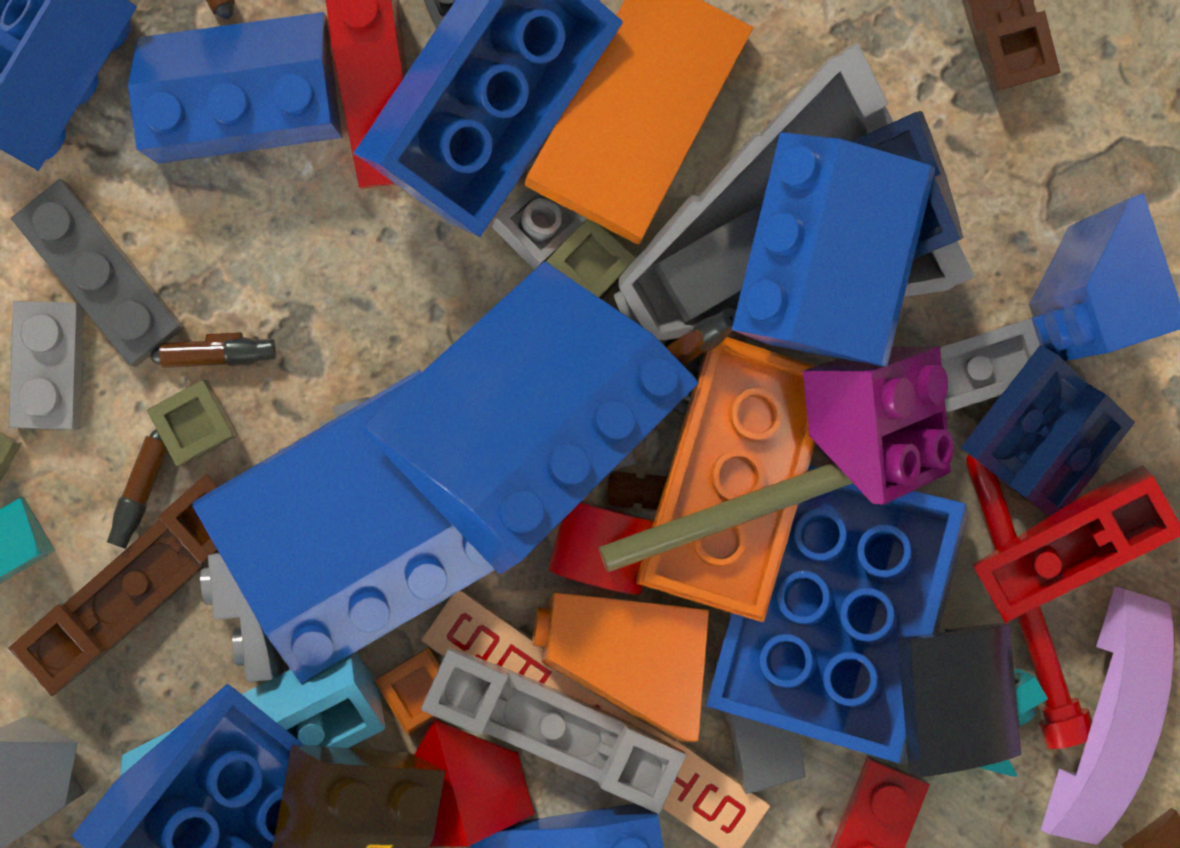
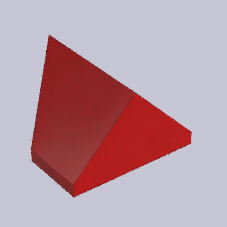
M434 719L414 754L445 770L434 837L429 847L470 846L535 814L519 751H511Z

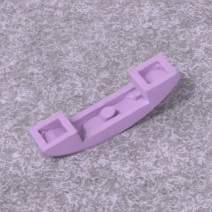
M1114 586L1096 645L1098 648L1113 652L1078 771L1074 773L1059 769L1041 830L1048 834L1098 845L1116 825L1144 779L1164 723L1171 690L1174 662V631L1170 603Z

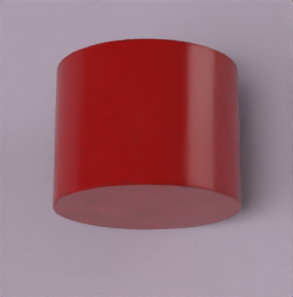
M581 501L560 522L548 571L589 585L641 595L643 585L636 584L635 582L642 560L607 572L599 553V547L652 528L654 520Z

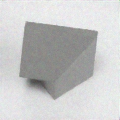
M22 717L0 728V848H5L85 794L72 774L78 742L37 719Z

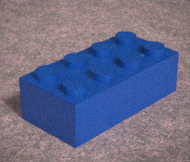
M455 0L354 154L450 224L481 237L623 24V21L599 0Z

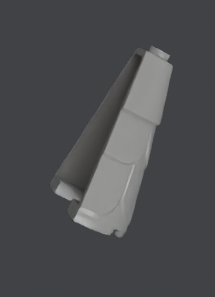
M857 42L843 49L838 55L829 57L761 132H755L707 188L700 195L692 194L622 273L619 277L620 291L614 294L616 304L622 314L640 324L660 341L680 338L691 331L696 324L708 317L718 315L726 309L737 310L741 291L685 322L653 266L763 203L780 132L838 138L851 142L893 122L886 108L888 102ZM958 241L913 259L904 297L947 291L956 284L964 283L975 277Z

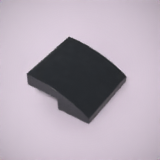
M1010 623L945 629L943 633L898 638L910 774L928 777L999 763L1021 755Z

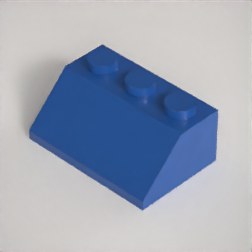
M0 0V150L37 171L40 170L45 160L52 158L60 150L65 140V127L76 108L87 102L93 95L98 84L97 73L109 53L118 49L126 40L131 28L130 18L137 8L136 5L128 0Z
M324 12L137 38L128 82L136 149L157 164L343 138L327 20Z
M780 132L732 330L769 345L887 367L935 168L929 164L843 139Z
M1144 193L1130 197L1068 226L1029 304L1033 316L1031 319L1040 345L1056 353L1064 361L1110 353L1180 330V300Z

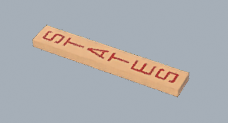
M463 589L450 597L421 639L423 643L443 657L447 649L451 648L517 672L604 710L684 751L686 757L662 809L719 848H742L770 808V804L766 799L756 792L746 794L737 779L684 742L669 739L542 663L543 647L533 646L531 636Z

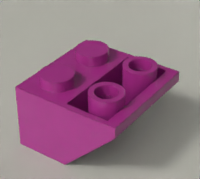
M940 346L892 347L887 367L839 358L803 371L809 436L872 504H886L951 473L950 463L953 457L954 444L952 436L947 430L945 398L948 392V377L945 369L942 367Z

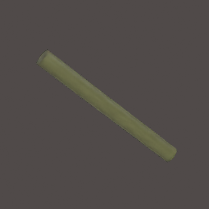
M833 462L600 546L599 553L606 571L611 572L853 484V482Z

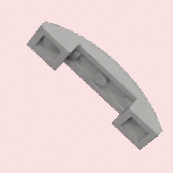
M451 648L447 649L421 706L422 711L481 736L483 732L597 781L601 789L660 814L686 757V753L681 749L604 710L522 674Z

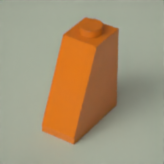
M554 593L548 598L547 608H536L532 644L533 646L543 647L542 663L669 739L679 742H698L709 610L564 593Z

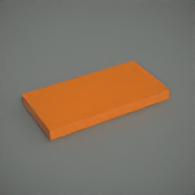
M624 0L616 14L623 21V24L555 124L526 177V187L640 245L754 28L702 0Z
M726 337L721 344L711 351L704 352L696 378L699 383L693 388L652 528L807 472L816 442L809 436L803 371L813 368L815 365ZM798 504L644 559L641 562L635 583L758 622H764Z

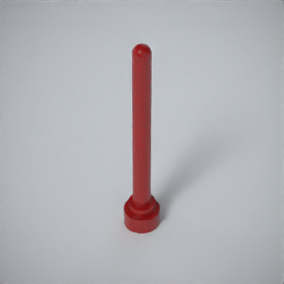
M968 455L966 466L994 550H997L1016 538L1017 534L998 478ZM1041 606L1017 617L1038 682L1048 698L1045 701L1046 705L1041 708L1044 719L1039 721L1048 749H1062L1087 742L1093 720L1089 709L1081 708L1078 698H1071Z

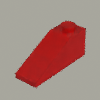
M326 0L332 51L358 187L365 189L394 185V182L360 159L354 152L407 74L398 0Z
M1142 465L1078 498L974 563L973 567L1002 619L1007 623L1180 537V522L1154 476Z

